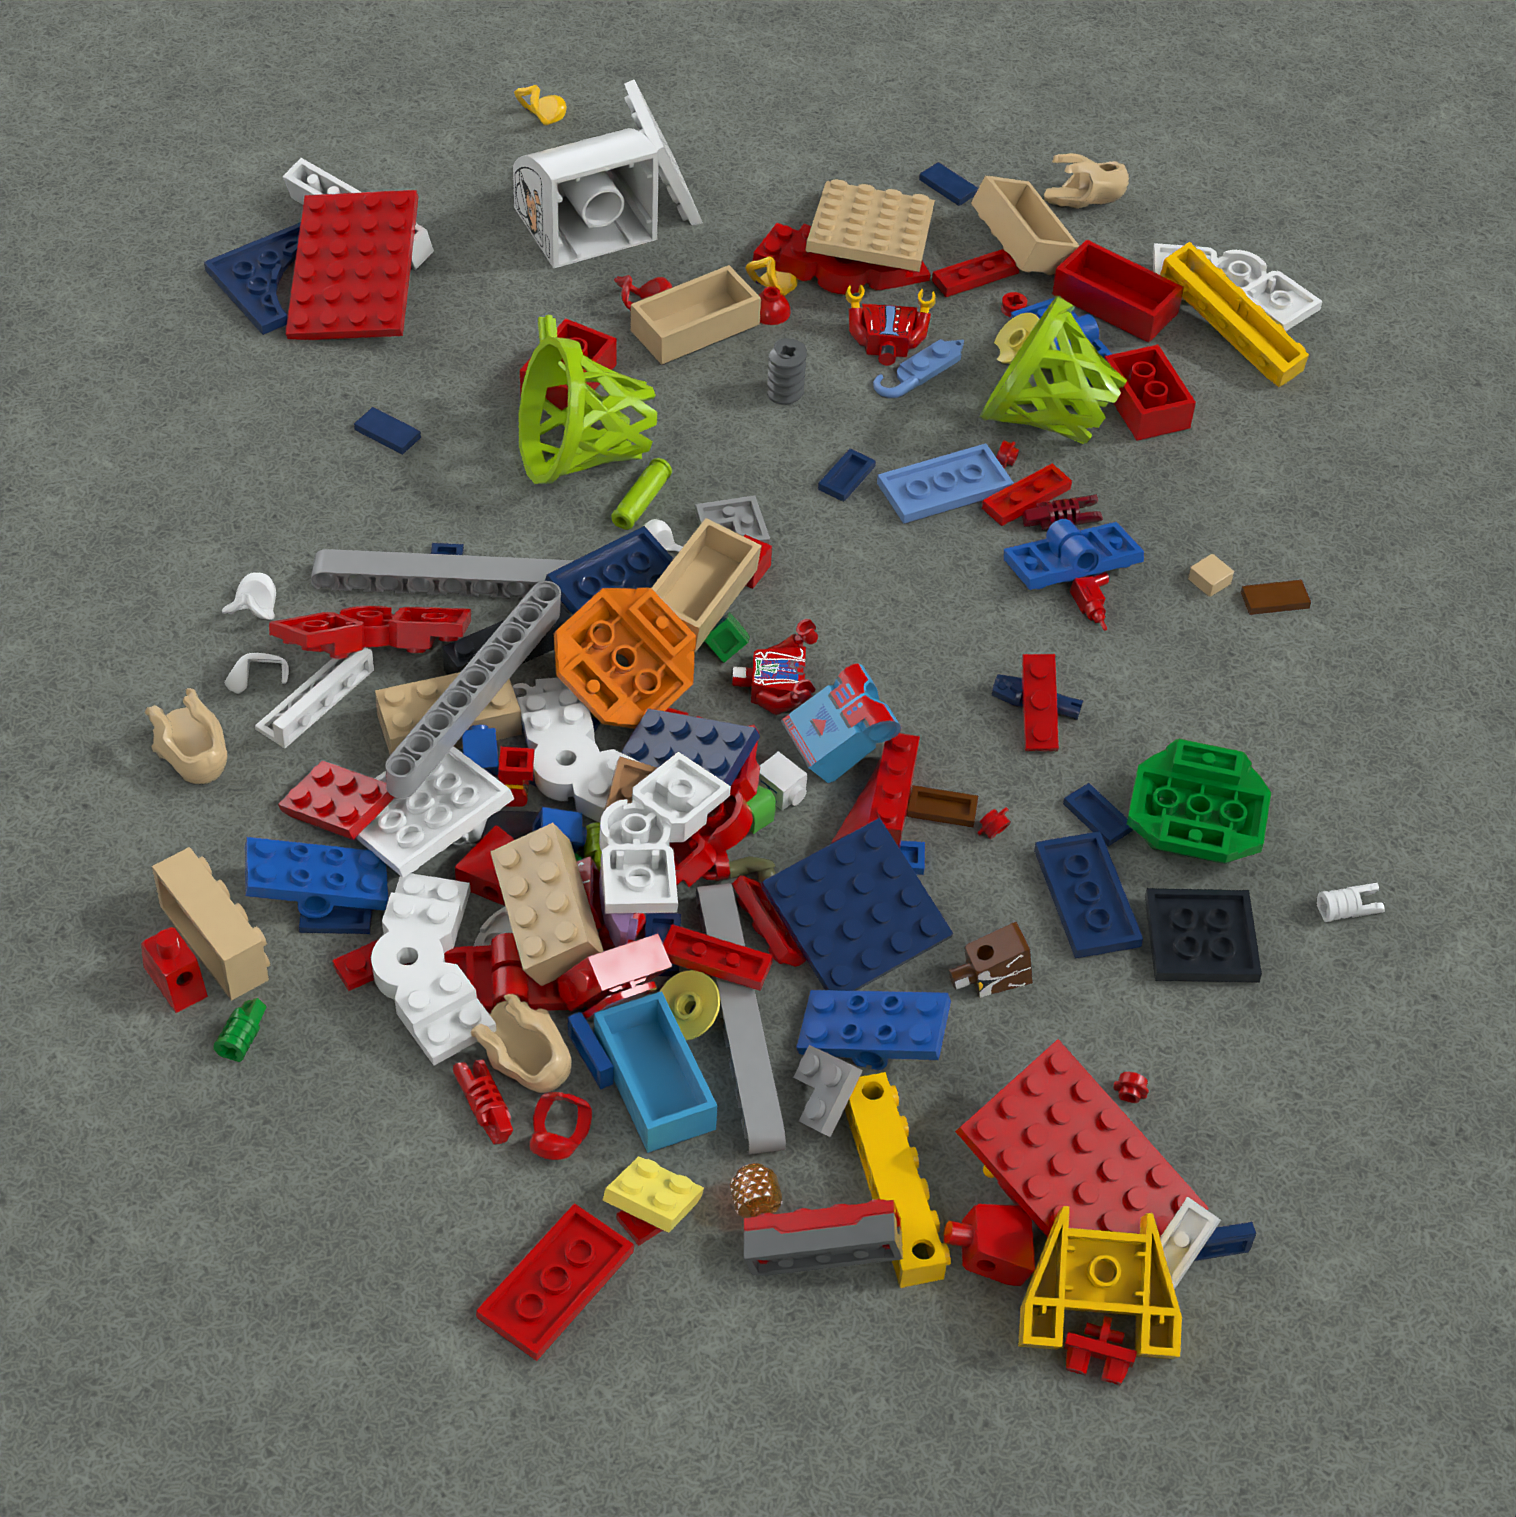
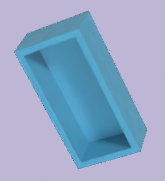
M662 991L594 1013V1034L613 1064L614 1082L647 1153L716 1130L717 1104Z

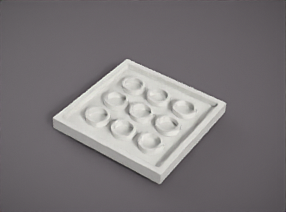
M634 79L625 83L624 85L629 94L624 97L638 129H640L639 131L659 151L658 173L663 183L668 185L666 188L673 202L676 204L680 203L676 207L683 221L689 219L691 225L702 224L701 217L676 160Z
M453 746L414 794L407 798L395 797L356 839L404 878L411 872L416 871L439 852L444 851L460 837L472 831L488 817L500 811L502 807L514 800V797L507 786ZM386 771L374 779L386 782Z

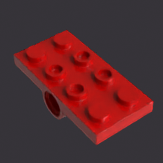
M503 933L495 936L491 940V945L454 947L444 953L445 963L457 964L476 989L477 999L488 1014L492 1013L497 1004L507 1001L504 995L508 994L517 995L520 1002H526L529 1008L533 1010L540 1008L547 1011L569 1010L566 1002L563 1001L559 994L557 980L541 986L523 970L513 933Z

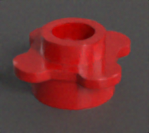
M1005 807L999 813L996 809H993L980 820L983 827L977 834L980 836L985 833L991 840L996 834L1004 831L1011 823L1005 816L1009 809Z

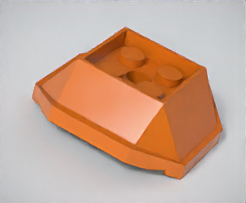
M602 588L554 633L556 676L602 724L636 729L648 708L665 711L693 685L696 635L652 588ZM617 654L627 658L628 667L618 664L616 661Z

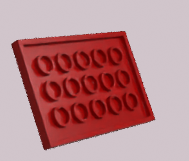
M416 190L304 196L285 333L287 339L322 340L403 336L419 199Z
M1059 1039L1052 1043L955 1131L1047 1237L1050 1234L1058 1211L1063 1206H1069L1068 1228L1140 1234L1141 1217L1146 1213H1153L1159 1237H1161L1187 1197L1206 1210L1209 1209Z

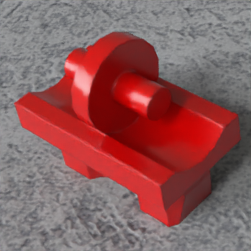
M1104 1316L1102 1326L1088 1322L1086 1324L1084 1334L1098 1337V1340L1068 1332L1064 1349H1067L1066 1370L1086 1376L1090 1356L1106 1360L1101 1380L1109 1383L1113 1382L1121 1386L1128 1368H1132L1134 1365L1137 1351L1106 1343L1109 1340L1122 1344L1125 1333L1110 1329L1112 1318Z

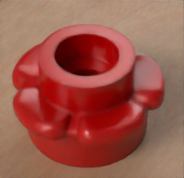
M1003 440L996 458L1003 468H1006L1007 464L1013 466L1018 457L1020 449L1015 448V441L1010 443Z
M1135 1072L1121 1073L1118 1081H1115L1113 1084V1089L1118 1091V1097L1123 1101L1136 1104L1140 1099H1146L1149 1093L1147 1088L1148 1080Z

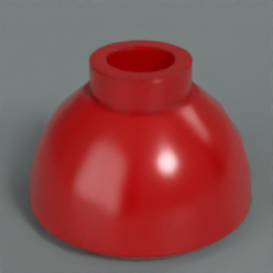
M766 287L759 294L761 298L760 323L778 325L787 321L791 314L787 298L780 293L777 287Z

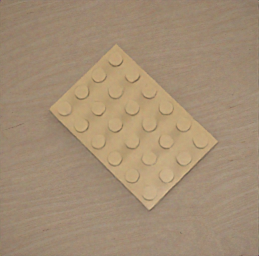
M838 179L826 181L807 239L806 251L920 272L935 200H931L928 196L922 194H915L913 196L903 195L900 191L894 189L886 191L876 190L873 186L866 184L859 186L848 185L847 182Z

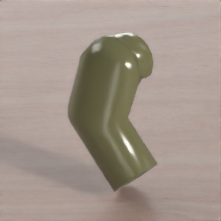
M748 856L729 861L730 879L758 872V879L762 883V881L776 874L774 870L776 865L770 859Z

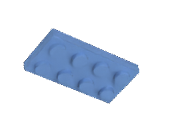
M986 443L878 474L877 477L878 486L903 524L982 501L1014 484Z

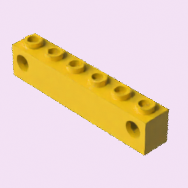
M1188 242L1164 259L1160 275L1184 286L1182 298L1267 379L1280 387L1304 371L1309 357L1305 348L1300 343L1295 342L1280 324H1276L1260 305H1256L1241 287L1236 286L1221 268L1216 267L1207 259L1202 250L1197 249L1191 242Z
M886 1072L859 1077L844 1109L872 1200H894L901 1217L903 1259L893 1260L892 1264L899 1287L903 1288L943 1280L946 1266L951 1264V1258L947 1244L945 1242L941 1243L938 1236L940 1223L936 1210L930 1211L927 1202L930 1198L927 1181L925 1178L920 1179L917 1171L919 1168L917 1150L914 1146L910 1147L907 1137H909L907 1119L905 1116H900L897 1109L899 1106V1096L896 1086H890ZM925 1243L929 1259L917 1258L913 1254L912 1248L916 1244Z

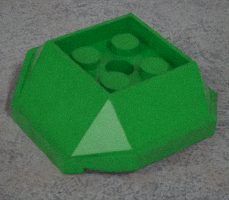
M1176 739L1165 750L1154 754L1138 765L1127 825L1141 835L1154 850L1229 864L1237 859L1262 851L1271 791L1261 776L1251 767L1252 763L1245 752Z

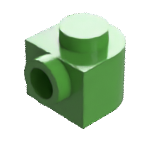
M758 785L757 794L747 802L753 815L750 828L753 834L773 822L775 816L776 800L773 793L769 789Z

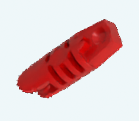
M475 1060L472 1069L473 1074L468 1068L467 1063H455L453 1065V1073L478 1124L484 1128L494 1145L507 1142L513 1131L510 1122L511 1116L484 1060Z

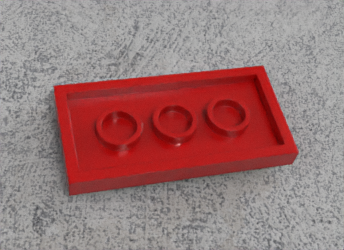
M574 1203L476 1310V1317L531 1358L538 1361L632 1255L634 1244Z

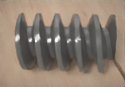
M789 338L779 339L774 344V349L769 353L767 395L774 403L791 404L801 399L804 394L807 349L798 340Z

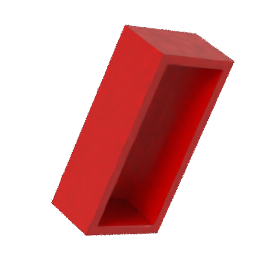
M1086 240L1056 268L1052 295H1058L1070 304L1150 343L1179 313L1184 286L1096 243Z

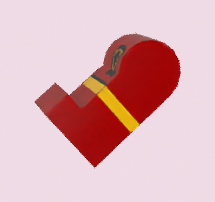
M500 748L498 780L511 790L514 800L505 806L523 807L527 804L529 780L533 781L535 749Z

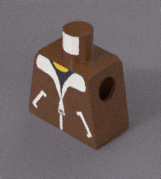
M1017 922L968 943L964 947L966 964L948 970L955 990L974 984L980 997L1033 983L1030 948Z

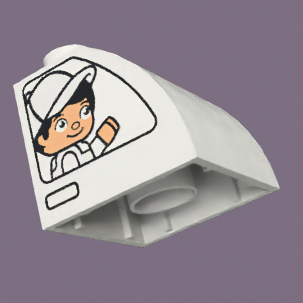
M627 128L524 155L515 161L513 165L514 208L553 268L657 240L659 151L640 131Z

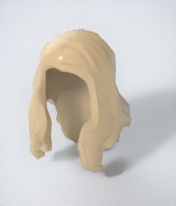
M1058 154L1054 156L1052 162L1073 163L1065 168L1066 173H1073V175L1062 187L1046 189L1044 200L1060 207L1069 206L1077 209L1086 207L1089 204L1114 202L1126 192L1129 184V174L1125 165L1116 161L1096 163L1080 154Z
M187 688V696L183 698V703L186 705L185 708L173 710L167 715L164 714L161 708L155 705L147 707L145 710V714L149 716L154 726L152 750L157 753L159 758L166 759L185 781L193 784H208L220 777L227 762L223 730L215 715L199 700L196 691Z
M504 995L507 1001L497 1004L492 1013L489 1014L496 1023V1031L492 1032L488 1026L479 1024L472 1028L471 1035L476 1037L477 1041L486 1049L493 1069L517 1080L521 1085L539 1093L554 1091L567 1080L571 1072L572 1060L569 1049L565 1045L558 1028L547 1010L541 1008L533 1010L529 1008L526 1002H520L517 995Z

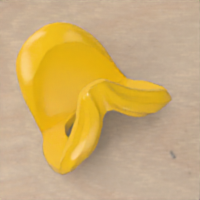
M537 85L518 88L514 91L519 103L526 110L534 113L544 126L561 120L566 114L567 106L564 99L558 95H548L539 99L540 88ZM530 94H531V97H530V103H531V105H529V104L522 98V96H526V95H530Z
M772 257L749 262L745 267L747 274L755 283H760L766 287H777L784 296L797 287L798 279L794 275L775 270V260ZM767 267V272L761 277L755 272L757 269Z

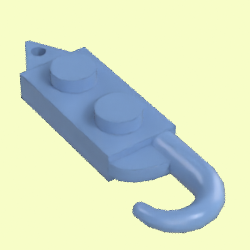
M940 339L900 364L897 369V378L901 382L899 385L893 388L883 387L880 384L883 375L880 374L874 379V390L886 398H898L960 361L964 340L943 341Z

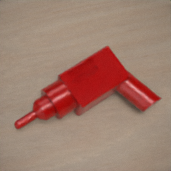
M1103 572L1095 576L1075 578L1070 588V593L1082 614L1086 613L1090 621L1093 620L1095 623H1100L1102 629L1106 631L1107 626L1104 622L1106 610L1103 606L1106 598L1099 587L1108 584V574Z

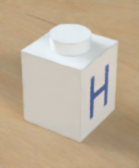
M778 751L760 765L758 785L769 789L773 793L776 800L775 805L783 811L789 805H798L804 799L807 792V773Z

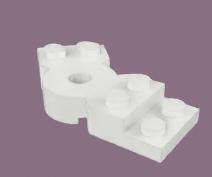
M1154 243L1153 272L1160 275L1164 259L1183 245ZM1196 247L1202 250L1207 259L1216 267L1221 268L1236 286L1241 287L1246 295L1256 305H1260L1266 314L1276 324H1280L1285 331L1321 309L1322 300L1280 271H1271L1267 274L1266 263L1259 256L1251 252L1228 250L1223 253V256L1217 258V252L1212 248Z
M569 688L517 698L521 710V720L527 747L535 749L534 776L539 790L547 797L559 801H568V797L574 796L577 812L600 822L619 756L634 761L637 760L614 749L599 752L595 744L590 711Z
M678 752L633 787L632 803H627V799H624L606 808L601 816L599 838L602 851L601 876L605 914L677 912L678 897L673 849L669 847V842H684L702 828L707 822V814L730 796L731 786Z
M410 873L404 878L400 876L395 893L391 892L382 919L384 935L375 944L371 961L377 987L384 995L395 999L397 1015L435 1066L477 1042L476 1037H473L470 1033L473 1027L483 1024L488 1026L492 1032H495L496 1023L477 999L476 989L457 964L445 963L444 953L454 948L470 894V883Z

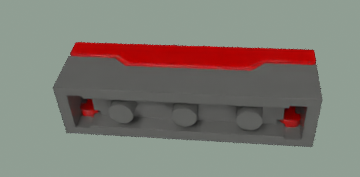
M874 1199L862 1204H835L830 1208L814 1210L801 1208L790 1213H762L756 1217L744 1218V1260L752 1275L768 1276L903 1259L902 1223L894 1200Z

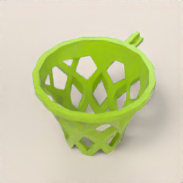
M1057 295L1011 361L985 404L979 418L984 421L989 419L1031 425L1084 444L1092 437V434L1086 428H1099L1106 418L1100 407H1106L1109 402L1115 403L1121 394L1119 388L1123 387L1127 380L1099 354L1085 336L1071 314L1075 306ZM1055 337L1057 338L1060 350H1057L1054 342ZM1041 369H1051L1054 383L1048 384ZM1032 374L1037 384L1035 387H1032L1028 381ZM1086 377L1090 380L1093 388L1089 386ZM1034 404L1038 411L1027 413L1018 405ZM1064 405H1071L1077 414L1069 413Z
M552 315L538 317L540 343L534 350L528 364L519 407V448L527 476L534 484H552L558 477L613 461L642 459V453L650 450L653 441L640 432L657 425V411L644 403V401L652 400L656 397L653 387L646 385L647 382L625 376L592 361L583 355L579 342L557 337L556 318H553ZM585 382L600 383L609 395L602 397ZM566 384L568 386V407L561 411L549 402L545 396L548 387ZM630 406L645 418L630 425V418L620 410ZM544 409L552 417L540 424ZM598 420L604 426V428L599 430L591 427ZM561 424L565 427L563 442L560 448L541 443V435ZM542 451L555 455L545 462Z

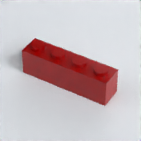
M899 733L891 740L885 741L883 753L878 764L831 844L880 818L900 848L916 767L920 736Z

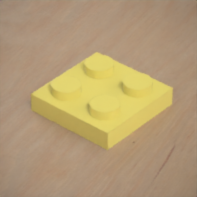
M638 1156L606 1187L603 1201L669 1233L698 1203L704 1187L693 1183L686 1176L677 1175L660 1167L655 1161Z

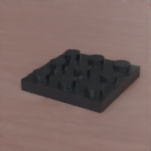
M1146 889L1145 903L1155 981L1260 983L1262 971L1249 890Z

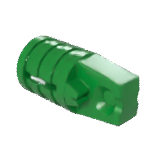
M259 998L245 1001L241 1007L235 1008L213 1045L215 1052L219 1056L241 1062L244 1059L246 1052L259 1032V1023L267 1007Z

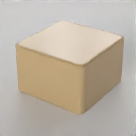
M1211 554L1191 566L1188 579L1205 594L1213 596L1231 584L1234 570L1214 554Z

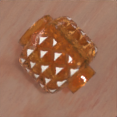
M753 1163L741 1167L730 1182V1191L735 1211L742 1218L756 1217L762 1213L774 1214L782 1205V1193L777 1175L772 1169L764 1167L762 1164Z

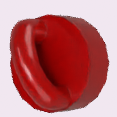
M727 852L716 853L715 865L711 867L712 872L707 871L701 877L706 880H727L730 876Z

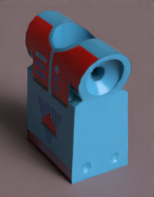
M859 663L846 667L839 674L834 685L826 686L780 720L808 768L827 783L838 779L874 750L876 743L891 740L901 731V725L889 706L879 700L877 687L864 666Z

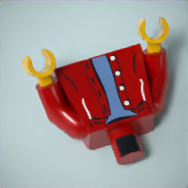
M849 285L845 295L846 300L851 304V308H848L849 332L859 345L865 346L866 355H878V360L882 365L890 366L895 363L896 357H907L909 350L915 349L925 340L931 314L928 312L935 305L934 291L930 301H923V289L919 291L918 303L921 307L920 312L917 311V307L862 303V308H860L859 302H861L864 296V287L862 285L859 286V296L856 297L851 294V287Z

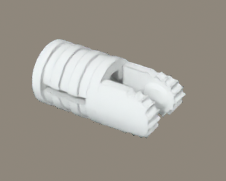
M1378 883L1352 886L1346 889L1331 890L1330 892L1322 891L1317 896V907L1324 922L1340 920V918H1355L1385 911L1383 903L1375 902L1362 905L1361 896L1372 895L1379 891Z

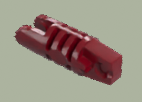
M1097 494L1037 503V508L1024 511L1022 520L1024 527L1041 525L1042 530H1046L1055 521L1060 519H1068L1074 525L1102 521L1103 517L1100 511L1080 513V508L1097 504L1098 497Z

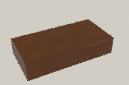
M1302 580L1246 585L1241 588V595L1249 615L1309 609L1311 605Z
M912 785L907 817L974 828L979 796Z

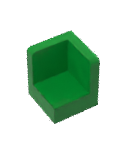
M729 612L719 620L704 641L725 663L749 643L750 635Z

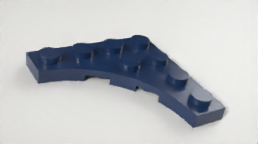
M301 222L204 262L205 271L262 335L287 325L288 316L278 301L277 288L285 270L296 260Z

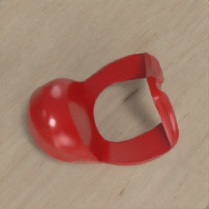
M630 275L614 278L617 285L622 288V301L630 311L631 304H633V302L629 301L630 291L643 300L673 288L672 284L664 277L653 278L640 288L632 285V277Z
M548 1092L541 1095L533 1115L534 1133L530 1140V1150L534 1154L550 1160H561L570 1157L589 1133L592 1123V1108L590 1104L572 1094H563L562 1092ZM556 1100H565L578 1107L577 1125L574 1133L569 1138L549 1133L545 1128L546 1116Z

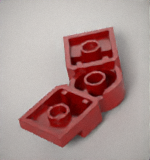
M776 223L754 251L752 261H758L766 257H772L775 260L776 271L791 273L796 279L801 281H810L816 276L820 287L829 292L846 295L849 285L851 287V294L859 292L860 285L864 287L866 283L872 289L884 290L930 281L931 276L923 260L920 272L807 252L806 244L812 227L807 224H803L799 230H795L787 225Z
M356 606L342 609L340 614L322 612L269 622V635L283 639L285 644H297L304 651L329 653V657L335 659L347 658L349 653L362 651L364 647L388 645L396 648H406V651L409 653H423L426 649L431 648L437 637H439L440 641L446 642L456 641L458 637H463L471 623V609L399 608L395 614H392L391 607Z
M758 741L733 781L730 796L707 814L706 824L684 842H669V847L673 849L676 886L682 881L690 887L715 865L716 853L734 847L749 832L753 815L747 802L757 794L761 768L756 761Z

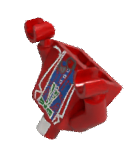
M804 619L796 627L798 635L792 634L779 644L754 651L753 668L733 667L732 686L752 687L751 703L758 704L775 715H780L789 710L794 711L813 697L811 693L816 691L811 681L805 679L806 647H803L804 642L809 645L817 642L818 634L814 631L816 629L815 624L810 619Z

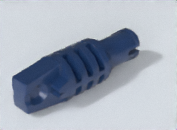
M998 674L993 685L992 696L1013 706L1023 707L1022 678ZM1057 693V713L1078 720L1083 700Z

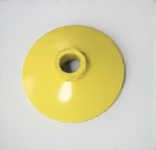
M1023 313L1017 315L1003 326L994 341L1000 349L998 361L1003 364L1011 363L1039 320L1035 314Z
M695 970L683 971L670 978L661 988L660 992L662 991L685 1040L701 1036L712 1026L719 1012L720 994L716 983L708 975ZM696 1004L695 1009L689 1013L691 1007Z

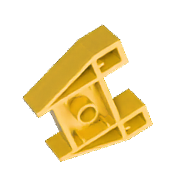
M1063 1206L1057 1213L1020 1307L1018 1346L1055 1350L1061 1348L1063 1342L1064 1310L1135 1315L1136 1356L1176 1359L1180 1357L1182 1315L1153 1213H1146L1141 1217L1140 1234L1068 1228L1069 1206Z

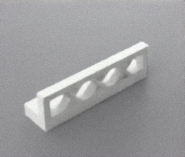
M364 647L362 651L349 653L347 658H332L255 725V730L283 748L289 746L374 671L372 651ZM271 723L273 724V730L268 727Z

